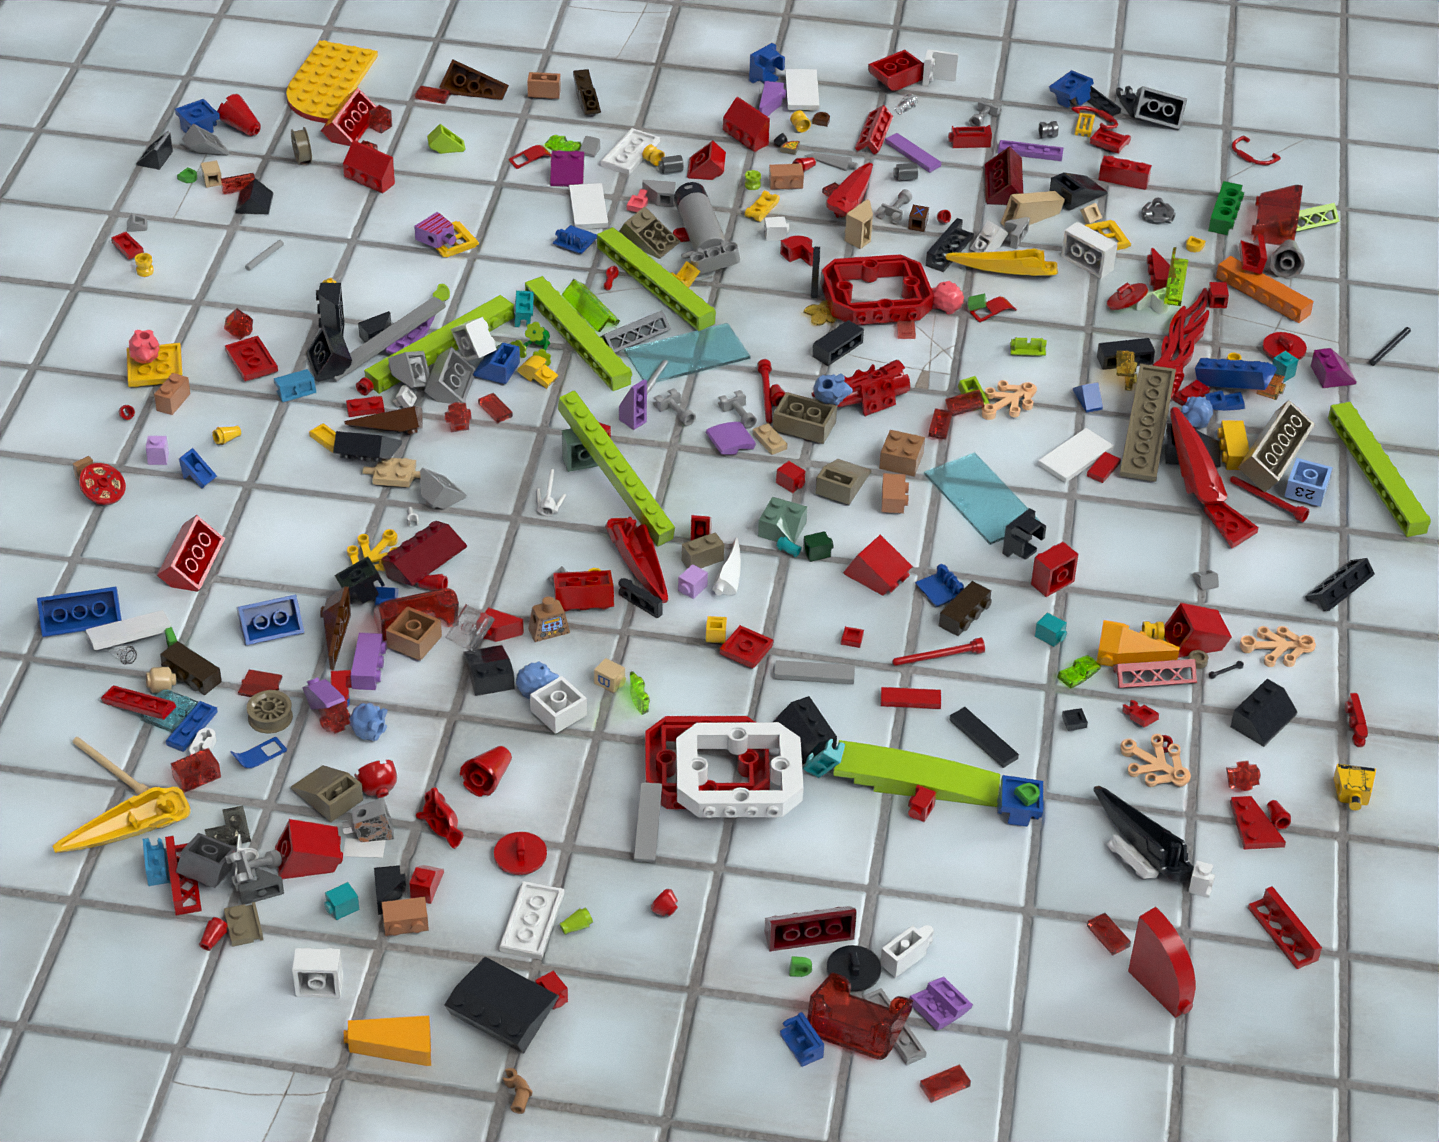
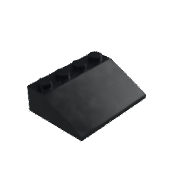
M484 957L456 985L444 1006L451 1015L524 1054L559 998V995Z

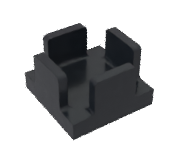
M1029 508L1006 525L1002 554L1009 557L1014 553L1026 560L1037 552V547L1029 543V541L1032 539V535L1041 541L1045 539L1046 525L1035 519L1036 511Z
M368 556L334 575L341 588L349 587L351 604L355 603L351 597L354 593L357 594L362 604L378 596L379 593L373 584L375 581L378 580L381 587L385 586Z

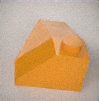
M1104 620L1096 664L1113 667L1116 664L1178 660L1180 647L1159 638L1154 640L1147 637L1145 632L1140 631L1138 633L1129 629V626L1124 623Z

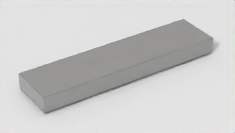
M776 660L775 679L854 684L855 665Z
M641 782L634 862L655 863L662 784Z
M882 988L862 996V1002L906 1065L926 1057L927 1052Z

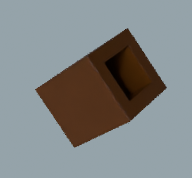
M913 204L909 215V230L925 232L929 218V207Z

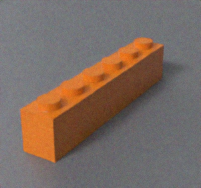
M1232 256L1218 264L1217 279L1226 282L1228 285L1293 321L1300 323L1311 315L1314 301L1263 273L1258 274L1242 269L1241 261Z

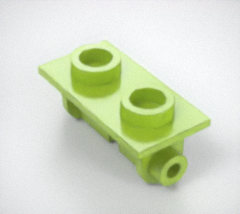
M1015 337L1011 339V355L1046 356L1045 347L1047 340H1043V338H1031L1030 343H1027V338Z

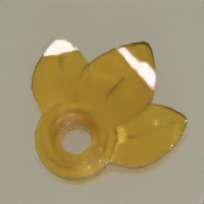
M827 300L822 301L819 305H809L804 309L803 312L812 316L811 323L813 325L821 326L826 321L832 324L836 322L837 318L831 315V308H829Z

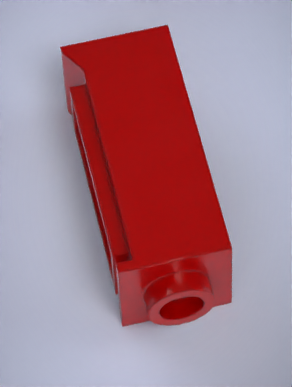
M990 125L986 127L956 128L952 126L951 132L948 133V141L951 142L952 148L991 147L992 132Z

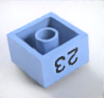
M1296 458L1288 479L1285 497L1321 507L1333 467Z

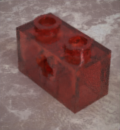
M209 748L170 763L172 776L183 793L221 778L219 763Z

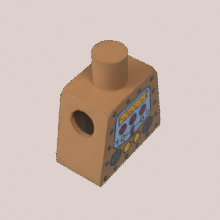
M545 597L542 600V604L532 607L528 629L534 642L570 633L567 618L559 600Z

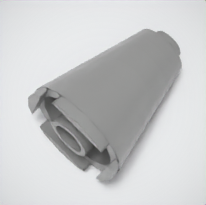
M1290 239L1285 240L1272 254L1270 259L1271 270L1275 275L1285 279L1298 276L1305 264L1300 248L1294 240Z

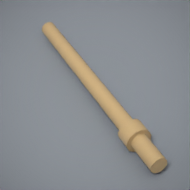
M79 737L74 738L73 744L134 789L137 795L150 789L145 784L138 783Z

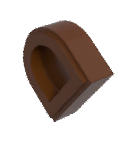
M818 112L814 115L812 124L828 127L830 115L826 112Z

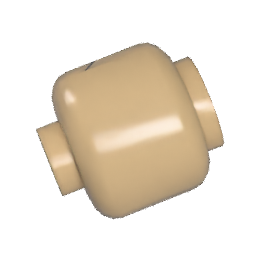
M153 667L146 673V687L150 688L152 693H168L171 691L172 686L176 685V674L172 673L169 667Z

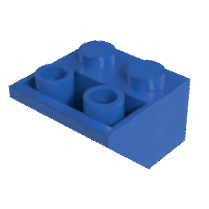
M501 343L496 346L497 350L484 356L474 371L473 376L507 384L520 364L519 346Z

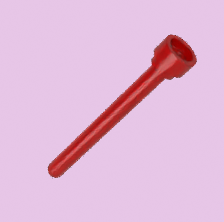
M762 359L757 363L758 372L762 375L766 423L771 424L773 416L769 373L772 370V366L769 360Z
M1235 476L1230 478L1231 483L1293 513L1295 519L1302 523L1309 516L1310 510L1304 506L1295 507Z
M982 637L975 638L973 641H970V644L894 658L892 663L898 666L970 651L976 654L985 653V643Z

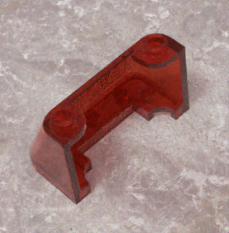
M1296 184L1260 193V196L1256 197L1255 206H1258L1256 225H1252L1251 235H1254L1253 242L1257 233L1264 235L1265 244L1280 246L1285 240H1295L1303 185Z
M450 588L386 600L374 607V619L378 633L383 634V641L387 640L386 630L407 606L425 614L434 613L435 618L444 620L448 627L456 626L458 623L459 601L455 591Z
M832 972L810 995L807 1020L821 1040L877 1060L885 1059L893 1049L912 1011L913 1000L897 996L891 1001L888 1008L851 995L849 980L842 975Z

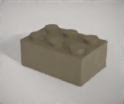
M786 392L773 413V429L781 433L824 444L836 423L837 406Z

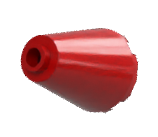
M239 94L228 96L226 98L227 101L224 104L221 103L217 110L220 121L249 136L257 135L260 132L261 124L245 100Z
M497 746L467 760L461 766L459 773L460 777L462 776L464 779V787L476 796H490L496 790L512 760L510 751L504 746Z

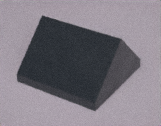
M169 131L165 132L150 144L136 164L160 170L173 152L171 133Z
M255 178L240 191L235 210L236 214L269 215L274 195L273 191Z

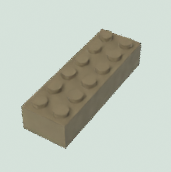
M1288 400L1275 411L1238 468L1257 487L1266 492L1280 480L1315 426V423Z

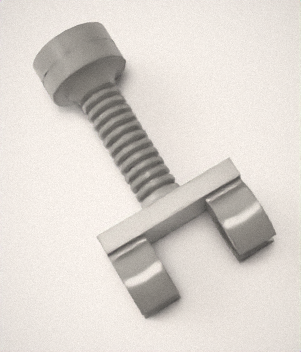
M982 97L978 101L977 110L981 112L974 114L970 118V125L972 127H980L983 124V118L987 114L997 117L1002 111L1000 107L1003 104L996 102L995 105L986 103L988 99Z
M903 189L898 194V200L893 206L881 204L877 209L879 214L876 217L883 219L885 215L894 218L891 221L892 223L898 224L902 220L903 210L899 208L911 201L912 193L909 190Z
M675 388L667 391L670 395L665 399L661 395L653 397L656 400L653 402V405L659 408L660 412L671 407L680 415V420L685 425L689 426L695 421L696 415L691 410H684L678 405L681 403V394Z
M741 390L735 391L734 394L736 396L729 400L725 395L718 397L720 399V402H718L719 407L724 412L735 409L742 417L741 423L745 428H752L756 424V417L750 412L747 413L742 407L746 405V396Z
M244 850L225 856L227 864L236 862L240 874L232 877L234 885L253 879L250 869L265 865L268 868L279 867L282 863L281 855L277 850L266 852L265 857L250 861L247 860Z

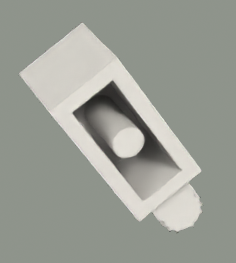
M912 925L884 946L881 952V966L896 978L923 958L927 953V948L933 942L932 935L934 930L932 926L925 925L920 929H916Z

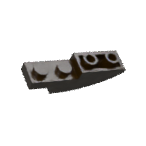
M589 69L574 70L573 77L576 85V94L585 115L601 113Z

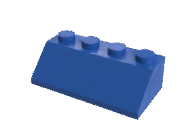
M1200 358L1195 367L1196 379L1206 386L1266 390L1277 371V368L1268 362Z
M117 586L37 598L42 637L86 631V629L122 621Z

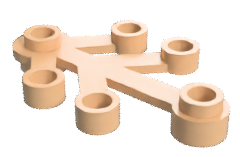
M1000 380L997 389L1001 392H996L994 388L988 387L985 389V395L988 399L999 398L1002 400L995 404H986L982 408V417L986 420H992L996 417L997 410L1010 403L1009 415L1011 417H1018L1020 415L1018 404L1021 397H1024L1022 408L1031 410L1033 408V400L1031 398L1036 394L1037 387L1030 382H1025L1021 385H1009L1007 381ZM1005 391H1015V393H1007Z
M1265 626L1258 628L1257 636L1260 639L1268 638L1272 641H1256L1254 637L1249 635L1243 636L1240 641V648L1244 653H1251L1254 649H1275L1271 654L1265 656L1264 664L1267 667H1274L1276 660L1286 650L1295 649L1291 654H1286L1283 660L1285 666L1292 667L1295 665L1296 659L1303 652H1312L1316 647L1312 636L1302 635L1299 637L1285 626H1279L1276 634Z
M1154 734L1151 737V745L1155 749L1156 757L1137 747L1136 742L1128 738L1121 742L1120 749L1124 756L1131 757L1136 755L1149 763L1141 766L1137 763H1131L1128 766V774L1131 777L1148 773L1145 776V783L1149 787L1168 782L1182 787L1190 781L1191 775L1189 770L1182 767L1180 746L1174 743L1168 747V754L1173 760L1174 767L1166 763L1162 746L1163 736L1160 734ZM1172 749H1177L1178 751H1177V752H1172L1171 750H1172ZM1136 768L1137 771L1133 772L1131 769ZM1163 771L1167 774L1157 776L1151 772ZM1150 778L1155 779V780L1152 781V782L1148 781V779H1150Z

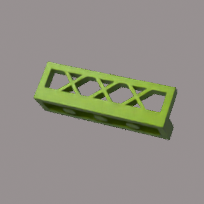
M1335 202L1277 215L1269 219L1271 226L1277 224L1280 236L1340 222ZM1332 212L1334 220L1324 217L1325 214ZM1317 216L1320 219L1318 223L1315 224L1310 220L1311 217ZM1298 219L1305 221L1303 227L1296 224ZM1288 222L1290 227L1284 231L1282 223Z

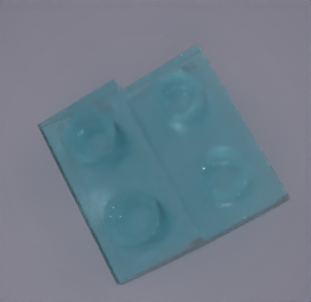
M168 689L162 690L155 697L174 701L176 708L164 720L141 714V721L173 733L198 704V701Z

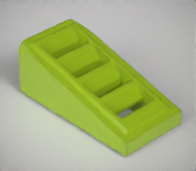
M976 376L959 380L958 389L973 411L983 408L986 404H990Z

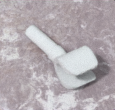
M408 507V526H411V521H415L419 525L418 515L413 513L412 507Z

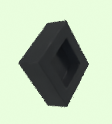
M1082 708L1062 712V718L1068 731L1087 728L1088 721Z

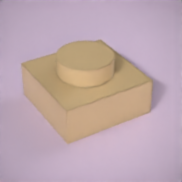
M1096 203L1080 210L1086 225L1102 218Z

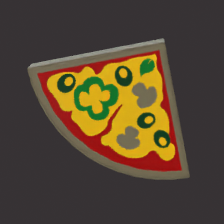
M800 141L784 143L780 147V152L796 155L800 147Z

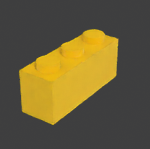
M1222 420L1221 427L1217 429V438H1220L1219 447L1223 451L1222 462H1225L1226 470H1240L1238 467L1249 452L1244 421Z

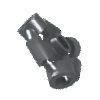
M1159 197L1154 198L1152 202H1148L1141 212L1144 221L1153 220V222L1164 223V221L1172 223L1176 215L1174 209L1168 203L1165 204L1163 199Z

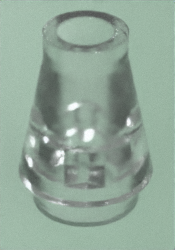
M906 94L895 107V111L901 115L915 108L918 103L916 96Z
M119 644L108 647V652L124 665L132 664L137 658V652L133 646Z

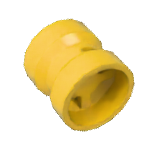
M795 111L790 117L791 123L798 132H806L811 126L810 120L803 111Z
M649 144L644 148L642 156L653 165L658 166V161H661V157H665V153L654 145Z
M140 253L135 256L136 271L141 277H147L154 273L152 256L150 254Z
M1143 621L1142 632H1145L1146 636L1152 639L1159 638L1164 640L1163 621H1157L1156 623Z

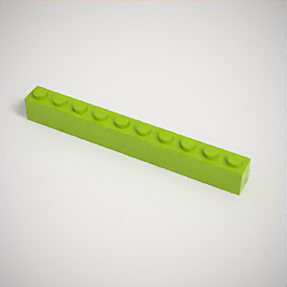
M612 227L597 234V248L696 330L701 331L715 324L716 310L664 269L652 257L643 252L641 248H638L621 232Z
M541 276L525 282V291L534 292L533 305L612 391L631 385V368L623 363L622 359L614 353L613 349L604 342L603 338L596 334L595 330L587 324L584 318L582 319L576 309L569 305V302L560 295L558 290L554 289L549 281Z
M499 295L389 357L404 352L424 351L427 365L430 366L435 363L440 354L452 347L455 351L459 349L452 334V328L467 321L483 317L488 324V331L490 332L514 318V304ZM389 357L364 370L365 377L370 379L374 385L373 390L379 394L401 382L392 375L389 369Z
M574 390L559 397L558 411L640 524L647 526L650 538H652L656 546L659 547L674 538L675 526L578 393Z
M1351 402L1331 405L1328 420L1405 536L1411 537L1427 534L1431 524L1430 516L1426 514L1421 503L1414 496L1413 491L1407 486L1405 479L1401 477L1396 466L1392 464L1389 456L1374 437L1373 432L1369 430L1365 421L1359 415L1358 410L1354 408Z

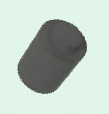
M682 156L661 157V161H658L659 170L663 174L683 171Z
M917 163L896 164V167L893 168V176L897 180L918 179Z

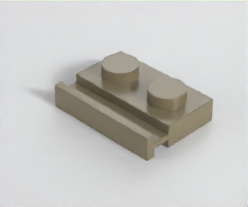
M255 902L248 906L243 904L224 908L232 947L253 943L257 939L263 940Z

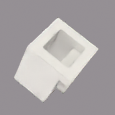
M1196 860L1189 893L1210 897L1215 874H1212V864Z

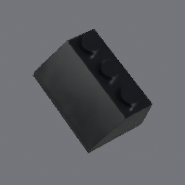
M1142 86L1136 92L1134 117L1180 130L1187 98Z
M320 283L319 290H316V301H319V304H317V314H321V318L318 320L319 328L325 325L342 332L344 336L345 320L341 283Z
M323 325L306 351L315 380L318 382L344 374L352 363L342 332Z
M336 431L333 453L339 454L342 459H351V456H354L356 460L366 461L367 458H371L373 462H382V459H391L402 445V440L383 435Z
M1267 678L1234 710L1230 727L1265 747L1297 715L1298 711L1286 690Z
M810 696L791 702L773 721L779 722L800 737L802 765L806 763L807 757L811 753L815 757L822 752L830 739H833L832 748H836L837 736Z

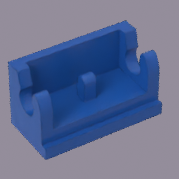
M803 1012L782 1023L786 1028L780 1030V1036L801 1067L823 1058L824 1043Z

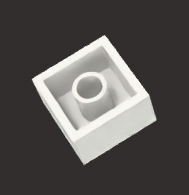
M483 317L467 321L451 329L461 355L467 361L480 358L497 350L495 340L491 337L488 331V324Z
M561 676L530 694L531 712L556 734L587 716V698Z
M296 948L292 969L296 997L341 998L343 969L340 949Z

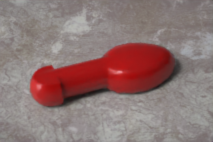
M611 266L606 271L605 290L612 288L614 279L619 275V270L616 266Z

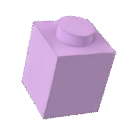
M148 436L146 443L148 465H167L169 455L167 436Z
M693 564L678 577V591L693 599L708 585V572Z

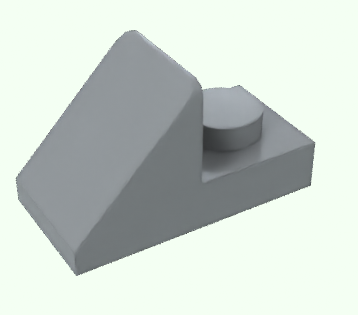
M1029 217L1005 222L1004 230L1008 232L1007 236H1009L1011 241L1010 248L1017 249L1029 229Z

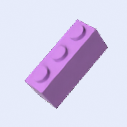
M359 633L351 671L352 689L376 690L377 682H381L380 668L384 667V656L382 655L386 654L387 643L383 642V634Z

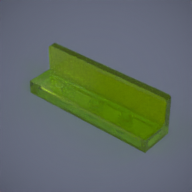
M1173 247L1164 304L1181 306L1188 259L1175 258L1177 247Z
M573 279L562 293V296L596 331L601 332L608 322L615 326L619 324L620 320L585 284L576 279Z

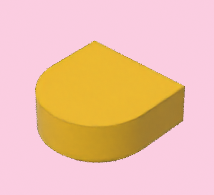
M1190 236L1186 241V249L1190 252H1200L1204 248L1206 241Z

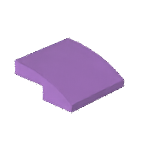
M741 422L719 424L706 429L705 432L721 454L736 455L739 449H754L756 446V442Z
M944 976L929 982L925 990L910 995L908 1003L936 1030L951 1024L973 1006Z

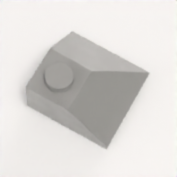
M192 124L182 138L186 144L185 147L192 152L196 151L201 154L229 155L230 153L216 135L195 124Z
M424 351L404 352L388 358L389 369L394 377L411 388L426 387L430 373Z
M423 467L421 468V496L427 500L426 504L434 509L436 507L445 509L465 499L467 496L446 476Z

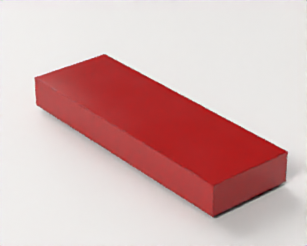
M881 687V706L941 709V690Z

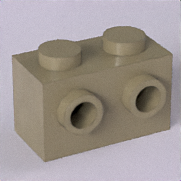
M716 532L683 543L681 561L687 569L692 564L701 569L724 561V543Z

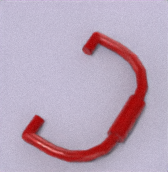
M1087 106L1072 107V111L1077 114L1080 113V110L1092 111L1105 120L1114 123V125L1108 126L1100 123L1099 126L1105 130L1114 129L1118 126L1117 120L1103 110Z
M1244 135L1232 142V149L1237 153V156L1249 163L1270 165L1281 159L1280 156L1273 153L1272 157L1274 159L1259 161L1253 159L1252 156L1242 150H1238L1236 148L1238 142L1242 140L1250 142V139Z

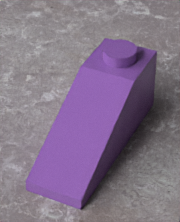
M765 81L759 111L767 117L782 105L783 99H786L784 83Z
M645 379L632 386L619 405V420L633 430L647 422V380Z
M316 677L308 680V685L302 687L310 709L329 708L346 701L344 696L326 679L319 680Z

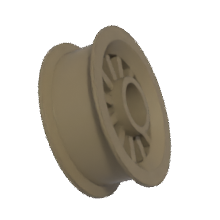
M303 127V130L298 131L291 129V142L297 164L300 165V162L303 161L312 163L311 145L306 128Z
M266 690L255 694L247 703L249 725L254 730L265 734L284 730L293 719L290 698L285 693L276 690Z

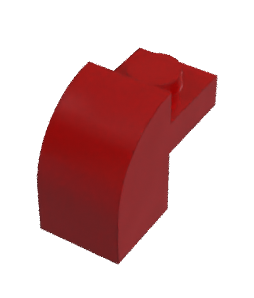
M800 235L781 240L780 254L789 262L801 258L811 267L813 265V240Z

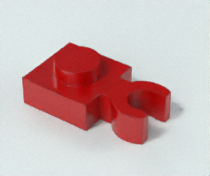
M1130 700V706L1123 704V713L1130 715L1131 720L1144 728L1159 720V713L1145 704L1140 707L1134 700Z

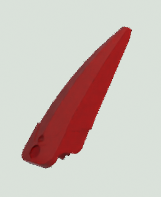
M867 163L852 172L826 200V207L834 212L836 218L846 216L849 211L862 203L873 168L872 163Z
M1172 407L1170 409L1171 422L1186 492L1188 494L1195 493L1196 498L1205 505L1223 503L1227 499V493L1208 450L1196 430L1178 407Z
M632 517L609 519L605 527L627 566L652 595L661 599L662 603H667L668 593L647 526L641 524L637 527L636 519L633 520Z

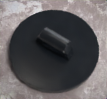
M848 945L836 949L829 956L826 971L829 979L837 987L847 991H863L874 986L879 980L881 963L876 954L862 946Z

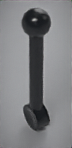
M1237 661L1235 665L1216 672L1211 671L1209 672V678L1214 679L1217 675L1235 668L1242 669L1244 663Z

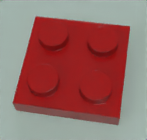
M739 625L721 646L720 654L754 669L772 648L774 640Z

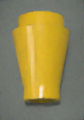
M238 425L217 427L212 432L213 440L216 444L223 445L241 436V429Z

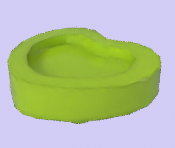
M443 283L439 284L437 290L433 292V297L441 301L448 300L450 298L449 288Z

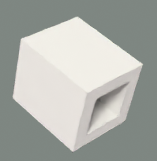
M785 217L765 218L764 232L766 241H780L786 238V234L789 233V223H786Z

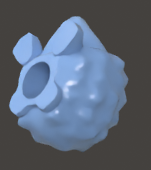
M842 373L837 376L834 374L822 375L817 378L813 387L817 400L836 406L845 397L850 395L853 390L844 382L845 377Z
M1192 396L1191 398L1188 397L1181 412L1193 428L1201 429L1208 426L1213 415V407L1205 397Z
M540 661L536 663L531 662L517 673L516 685L522 696L530 699L531 693L559 678V675L550 671L547 665Z
M362 703L353 709L352 715L349 718L350 726L361 739L377 741L380 735L386 731L385 717L388 710L385 708L380 709L379 706H374L372 703Z

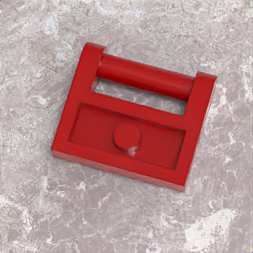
M1100 127L1090 138V144L1119 154L1130 143L1131 136H1124Z

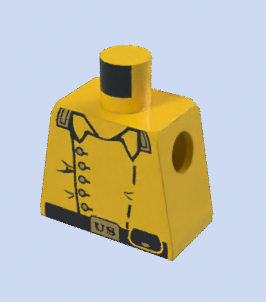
M1337 764L1333 780L1338 801L1349 803L1351 810H1359L1362 805H1368L1376 768Z

